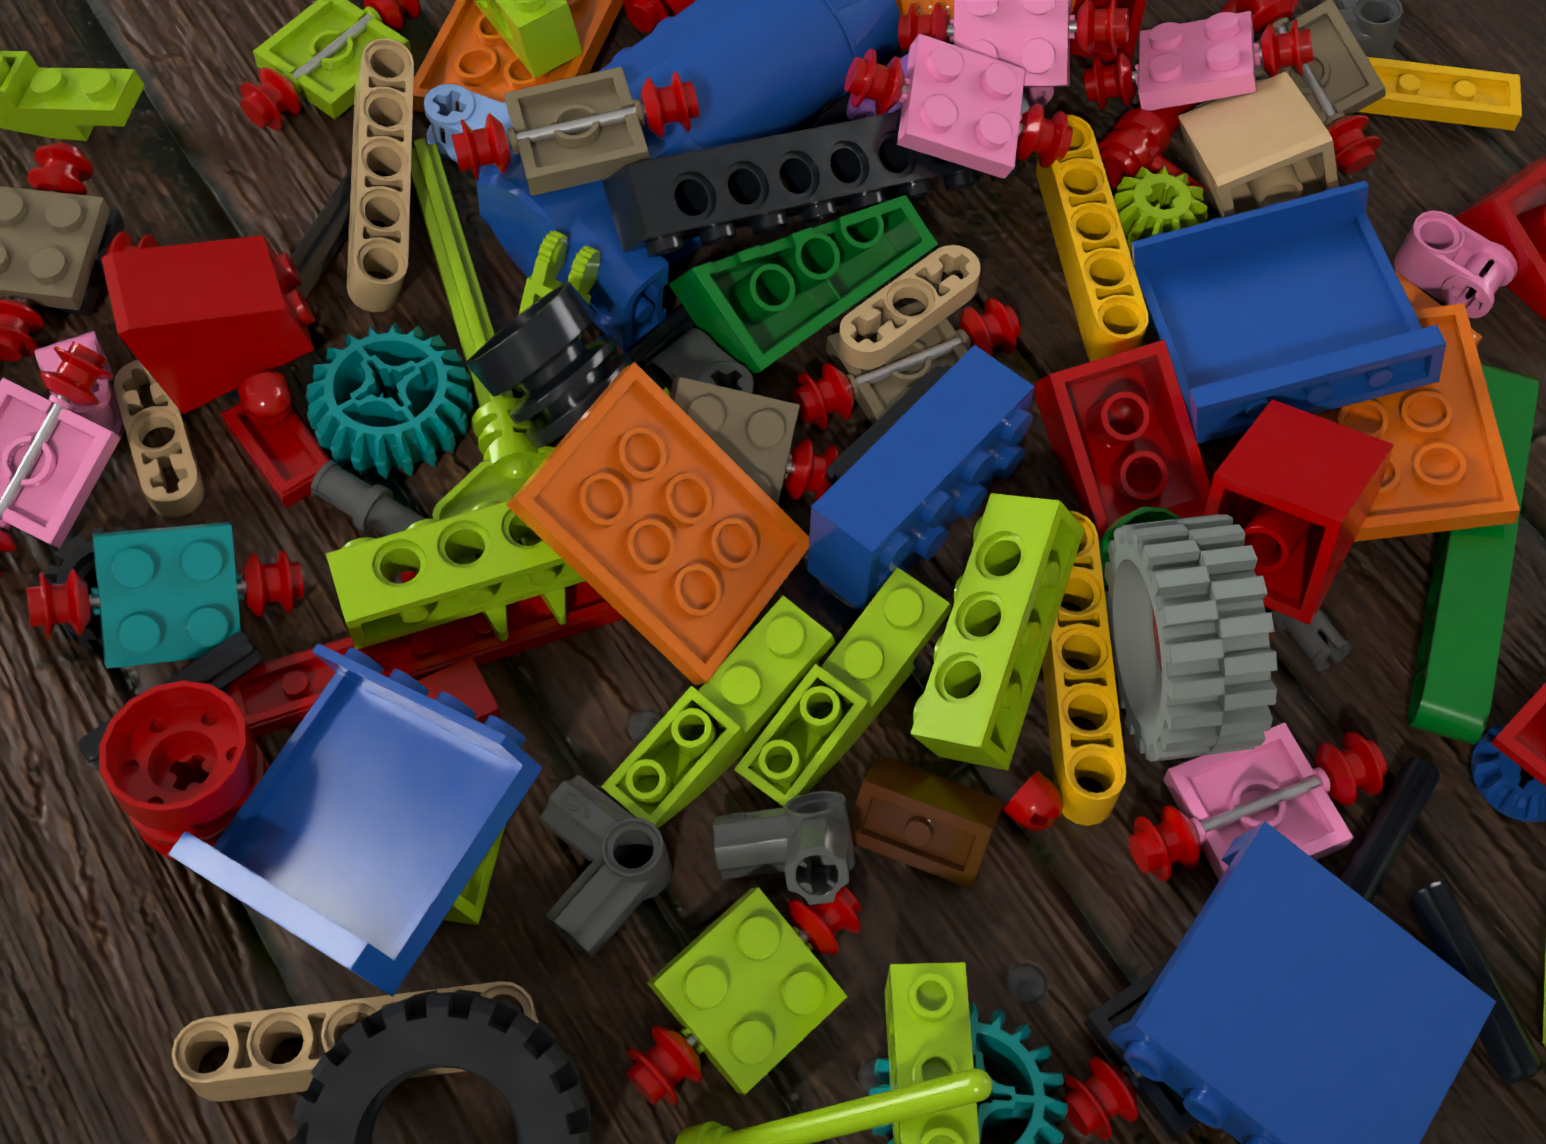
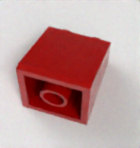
M263 235L112 252L101 258L118 335L183 415L238 388L245 379L252 375L270 372L315 350L307 325L315 322V319L307 301L297 289V287L303 285L301 276L290 256L286 252L277 256Z
M1273 399L1214 473L1204 516L1227 514L1233 518V525L1240 524L1246 533L1244 546L1252 545L1258 559L1254 569L1256 576L1264 577L1268 593L1263 598L1264 606L1310 625L1378 496L1394 444Z

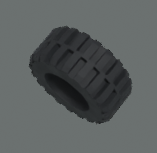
M461 989L456 992L437 993V990L415 994L396 1003L393 1002L362 1019L341 1035L342 1038L332 1049L323 1054L313 1068L311 1074L314 1077L308 1089L299 1095L292 1116L294 1120L298 1121L297 1133L288 1144H372V1134L377 1114L390 1092L410 1076L434 1068L462 1069L474 1073L492 1084L506 1100L512 1112L517 1132V1144H591V1113L588 1096L584 1095L579 1080L580 1072L571 1055H566L555 1041L556 1035L542 1021L536 1023L520 1012L522 1007L503 998L497 1001L481 996V992Z

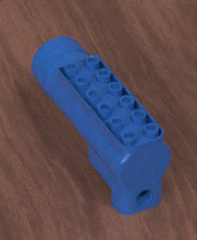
M695 0L694 3L676 16L663 19L650 35L636 45L620 50L614 56L611 63L600 71L622 66L632 101L639 99L640 103V91L647 77H650L658 88L670 85L674 71L678 72L681 83L692 81L699 107V117L690 119V132L686 133L682 126L676 122L666 125L664 138L660 139L648 129L646 121L645 125L641 126L651 160L792 132L820 109L848 93L844 90L845 79L850 64L856 56L863 58L865 53L872 48L876 51L877 63L880 64L897 50L899 46L898 23L900 14L895 0ZM512 147L509 148L512 161L506 175H502L494 164L481 168L479 181H476L481 219L492 228L505 252L527 277L532 276L540 244H542L543 238L550 231L555 230L568 237L567 241L569 243L567 244L568 249L565 253L564 265L555 278L563 283L567 282L573 260L583 246L588 245L599 250L601 253L600 257H602L600 259L601 264L598 267L597 279L588 293L591 295L589 307L596 314L592 322L605 334H611L618 342L617 345L627 353L628 348L666 317L667 310L663 307V287L668 284V272L702 246L700 238L695 237L682 240L684 248L658 257L649 258L646 248L623 253L602 183L603 180L531 196L520 155H513ZM674 194L678 208L687 214L684 201Z

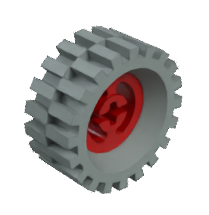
M1227 514L1122 525V527L1117 528L1113 533L1115 540H1110L1107 550L1111 562H1105L1104 577L1109 585L1108 591H1105L1109 614L1114 672L1119 685L1117 690L1120 709H1126L1125 724L1129 734H1135L1136 748L1140 753H1145L1146 759L1152 762L1255 749V746H1261L1266 740L1264 731L1270 730L1273 721L1268 705L1276 704L1277 688L1271 681V671H1277V653L1270 649L1269 633L1274 632L1272 612H1265L1263 598L1268 593L1264 577L1256 576L1254 569L1258 559L1252 545L1244 546L1246 533L1240 524L1233 525V518Z

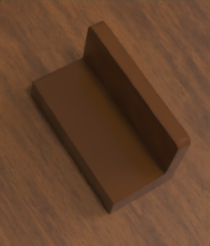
M878 756L863 779L849 824L852 842L860 847L972 889L1004 802L996 797L889 757Z

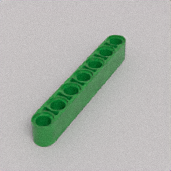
M1481 364L1521 511L1539 379ZM1520 512L1516 523L1438 532L1406 721L1408 727L1475 745L1480 740L1486 727L1492 704Z

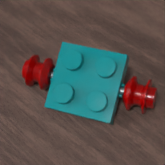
M229 522L92 534L97 587L90 588V595L88 594L87 582L75 569L70 571L65 584L51 585L43 572H40V586L26 587L30 627L44 626L46 639H50L55 625L70 623L76 634L81 636L91 621L90 608H92L93 615H100L104 661L107 669L198 659L235 633L241 632L238 600H245L246 605L257 617H261L266 604L272 602H280L285 612L291 614L293 600H301L304 596L300 562H289L285 550H280L275 564L264 565L255 552L251 553L242 567V575L240 573L236 574L232 525Z

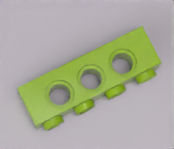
M473 0L535 79L583 54L566 0Z
M991 493L984 515L979 518L975 525L973 533L974 545L964 574L956 582L953 597L954 604L945 631L936 642L933 657L934 664L924 694L917 700L913 712L914 724L910 734L939 757L1007 771L1009 769L1085 530L1059 500ZM1017 565V567L1009 573V571ZM999 623L997 628L992 633L988 634L991 628ZM980 682L975 692L968 696L969 691Z
M497 500L486 501L476 505L467 513L443 520L424 519L413 523L405 531L377 539L371 537L358 538L345 544L342 549L326 553L345 623L356 650L582 583L585 580L543 540L530 546L517 543L525 536L537 534L506 506L510 500L505 502ZM476 553L481 555L477 561L471 564L464 565L454 562L463 554ZM402 572L418 573L415 578L406 583L397 584L390 582L394 576Z
M966 963L890 964L884 991L890 1090L974 1069ZM977 1103L892 1123L893 1144H980Z

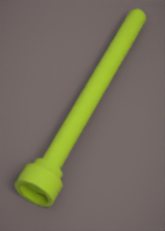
M970 1069L735 1131L729 1126H722L715 1121L705 1122L684 1128L678 1134L675 1144H812L981 1102L989 1097L993 1084L991 1077L984 1070Z

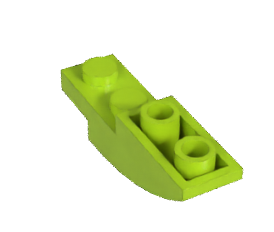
M0 51V128L48 138L87 141L94 126L124 127L145 84L135 69L38 67L28 51Z
M897 567L821 667L816 663L734 770L783 808L791 799L809 793L869 727L915 669L913 661L951 612L950 603Z
M783 595L720 665L708 683H704L698 691L691 686L601 787L633 816L653 823L658 829L705 791L758 739L791 696L792 691L804 679L814 664H817L834 645L833 635Z

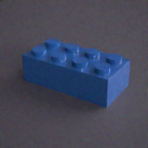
M974 345L811 506L807 571L860 612H863L897 567L909 575L908 570L920 557L925 560L932 558L944 544L949 533L948 528L960 516L965 520L970 518L983 503L987 495V488L997 477L1003 480L1007 479L1021 463L1025 455V449L1021 447L1023 436L1033 421V415L1029 413L1035 386Z

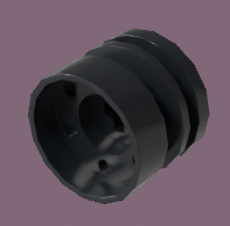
M565 282L524 310L481 346L466 362V365L493 397L504 394L519 385L525 391L508 414L516 425L528 420L540 411L542 412L524 434L536 449L546 446L568 433L621 370L633 363L627 354H621L602 366L599 365L618 343L611 334L601 336L585 345L579 340L578 337L588 328L596 314L570 282Z

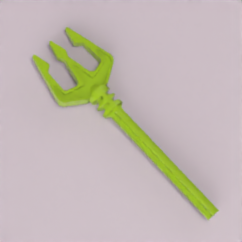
M417 139L413 141L415 148H412L411 178L465 361L467 362L481 346L495 335L438 147L436 143L426 145L425 139ZM469 367L468 371L479 408L472 416L471 424L478 438V448L482 455H484L483 462L476 466L436 504L432 516L433 519L437 520L467 513L476 505L486 501L497 500L505 502L511 500L554 450V447L550 446L536 449L525 437L524 434L532 424L533 416L517 425L508 416L516 402L520 399L514 397L512 390L493 397ZM528 535L520 539L522 544L526 546L535 545L542 541L538 535ZM467 553L459 556L454 562L465 565L477 561L475 553ZM567 587L541 594L540 596L560 625L566 624ZM507 605L482 612L497 638L501 641L507 640L509 637Z

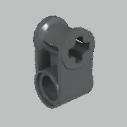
M696 328L687 331L645 364L646 374L662 390L666 386L670 393L674 377H683L753 394L754 382L749 370L721 350L706 333Z

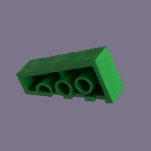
M903 195L842 216L832 222L795 232L788 237L768 244L758 245L737 252L733 256L696 266L671 282L669 286L698 329L706 333L731 358L745 366L753 376L764 370L938 244L907 196Z

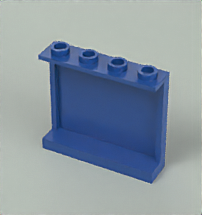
M1366 180L1342 187H1332L1320 193L1285 202L1272 203L1263 208L1229 217L1215 218L1206 223L1172 232L1158 233L1149 238L1132 242V261L1148 311V321L1156 341L1165 339L1197 444L1247 432L1272 399L1305 412L1316 414L1439 382L1446 342L1437 324L1422 328L1367 216L1366 206L1369 186Z
M317 643L312 652L336 673L219 840L212 847L189 832L184 831L168 855L393 997L537 778L542 767L521 749L526 737L505 721L489 715L484 724L474 720L477 714L470 707L448 693L441 691L437 698L433 700L427 697L430 692L426 687L400 670L394 669L390 676L386 677L382 675L384 669L378 663L352 647H349L343 656Z
M1264 821L1233 840L1221 859L1229 866L1131 1021L1113 1028L1108 1038L1125 1051V1061L1136 1072L1153 1081H1163L1184 1098L1183 1106L1194 1118L1209 1127L1222 1128L1241 1144H1420L1496 1001Z

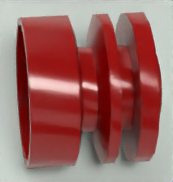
M187 680L156 685L130 699L110 720L99 745V771L111 793L124 812L128 814L145 843L167 859L172 860L176 859L168 854L184 831L214 847L270 767L233 698L211 684Z

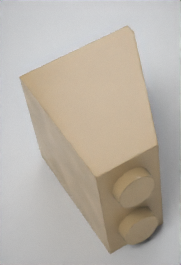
M1287 71L1268 79L1257 80L1256 93L1204 102L1193 110L1178 116L1186 151L1201 184L1206 187L1205 193L1217 218L1229 217L1263 208L1272 203L1285 202L1320 193L1332 187H1339L1333 139Z

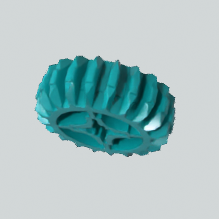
M395 322L389 332L379 334L370 325L367 337L360 340L347 333L346 348L344 350L327 347V364L313 365L314 373L312 377L314 382L307 385L306 393L309 404L307 416L311 428L315 429L319 445L324 448L325 452L331 451L333 459L339 463L340 467L352 462L354 470L358 471L361 477L374 466L377 467L379 475L385 480L388 478L391 470L397 467H402V470L411 477L414 464L420 461H424L434 468L437 461L436 451L439 450L453 454L454 446L456 445L454 436L467 435V428L469 426L467 417L472 415L474 408L472 394L470 393V390H472L470 375L466 372L465 367H463L462 359L457 354L456 349L447 350L446 343L443 342L440 335L427 339L426 334L419 325L407 335L403 334L402 329Z
M972 1002L969 1004L974 1069L985 1071L983 1057H986L1001 1066L1011 1076L1020 1091V1094H1016L1014 1086H1005L992 1080V1092L987 1099L981 1101L982 1104H980L977 1111L979 1139L981 1140V1132L983 1130L996 1126L1006 1127L1008 1120L1025 1121L1022 1136L1014 1144H1061L1064 1134L1050 1122L1063 1120L1068 1113V1105L1062 1100L1050 1097L1049 1095L1061 1089L1064 1079L1061 1073L1039 1071L1051 1056L1049 1046H1039L1028 1052L1024 1047L1031 1034L1028 1024H1022L1017 1027L1014 1033L1010 1035L1002 1030L1006 1019V1014L1002 1009L995 1010L989 1024L978 1022L979 1011ZM888 1058L878 1059L873 1073L885 1084L870 1088L868 1096L890 1090ZM892 1124L871 1129L874 1135H893ZM891 1139L887 1144H893V1139Z

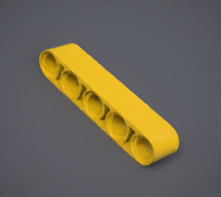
M1067 115V126H1070L1073 130L1072 141L1067 154L1062 160H1055L1049 168H1042L1040 166L1038 155L1036 175L1085 351L1090 362L1141 347L1149 322L1148 311L1094 132L1091 126L1082 118Z
M1070 511L1085 530L1062 602L1073 603L1079 606L1082 611H1069L1060 606L1042 662L1053 778L1054 785L1062 795V813L1067 819L1076 824L1090 826L1100 824L1113 811L1125 784L1126 764L1098 533L1095 525L1088 517L1079 512ZM1071 658L1081 660L1090 669H1075L1069 666L1065 660ZM1070 718H1086L1092 721L1097 729L1091 731L1080 729L1072 723ZM1081 777L1093 778L1103 786L1105 792H1088L1081 788L1076 779Z

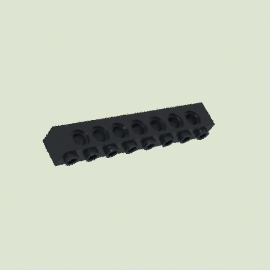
M1024 87L1020 115L1030 108ZM901 111L630 163L603 180L602 183L623 253L646 248L648 257L652 258L684 248L682 240L699 237L702 246L712 245L737 236L736 228L751 225L753 234L766 233L788 225L787 217L801 214L804 223H811L836 215L838 213L837 206L851 204L852 211L857 212L886 202L885 196L898 193L899 197L906 195L910 201L933 193L932 186L944 183L947 192L956 191L980 182L978 176L987 173L897 145ZM1032 152L1024 161L1016 158L1015 168L1005 179L1023 173L1022 163L1039 154ZM831 167L835 170L837 178L832 173ZM780 175L786 180L789 191L782 184ZM990 175L991 182L1004 180L1003 178ZM728 184L736 191L739 203L731 196ZM674 194L684 201L687 214L678 208Z

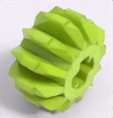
M1164 165L1157 174H1153L1146 168L1141 167L1134 178L1123 177L1122 182L1117 186L1114 202L1130 255H1132V242L1149 238L1158 233H1168L1206 223L1208 206L1203 204V188L1188 186L1187 173L1178 177L1168 175Z

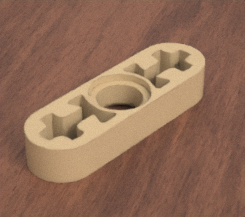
M958 245L940 247L849 312L842 319L839 330L838 349L842 359L848 365L857 369L870 370L878 368L970 301L977 292L981 266L977 256L971 250ZM942 272H945L947 275H950L948 278L941 282ZM961 273L963 275V279H960L958 276H956V274ZM914 298L922 302L926 310L919 315L907 316L899 313L893 305L900 299ZM882 318L884 324L880 327ZM877 333L876 343L867 339ZM857 334H859L862 338H865L859 343L855 341V337Z
M139 360L132 361L118 371L114 378L113 387L140 485L151 508L157 514L168 518L182 517L193 512L201 504L205 492L182 412ZM151 384L150 391L156 406L144 407L139 396V387ZM168 427L175 430L171 441L164 446L150 448L143 445L144 437L155 428ZM172 466L179 480V490L167 493L168 486L162 468Z

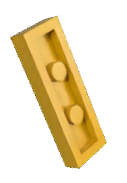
M1367 57L1385 87L1386 96L1358 112L1515 131L1522 117L1520 75Z

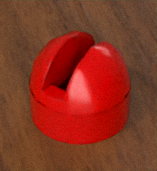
M258 373L245 379L238 387V395L243 410L252 421L260 425H275L283 421L290 412L292 395L285 376L280 373Z
M1037 771L1017 791L1003 811L1024 828L1031 831H1042L1052 827L1054 819L1060 817L1063 809L1062 795L1054 783L1040 771Z

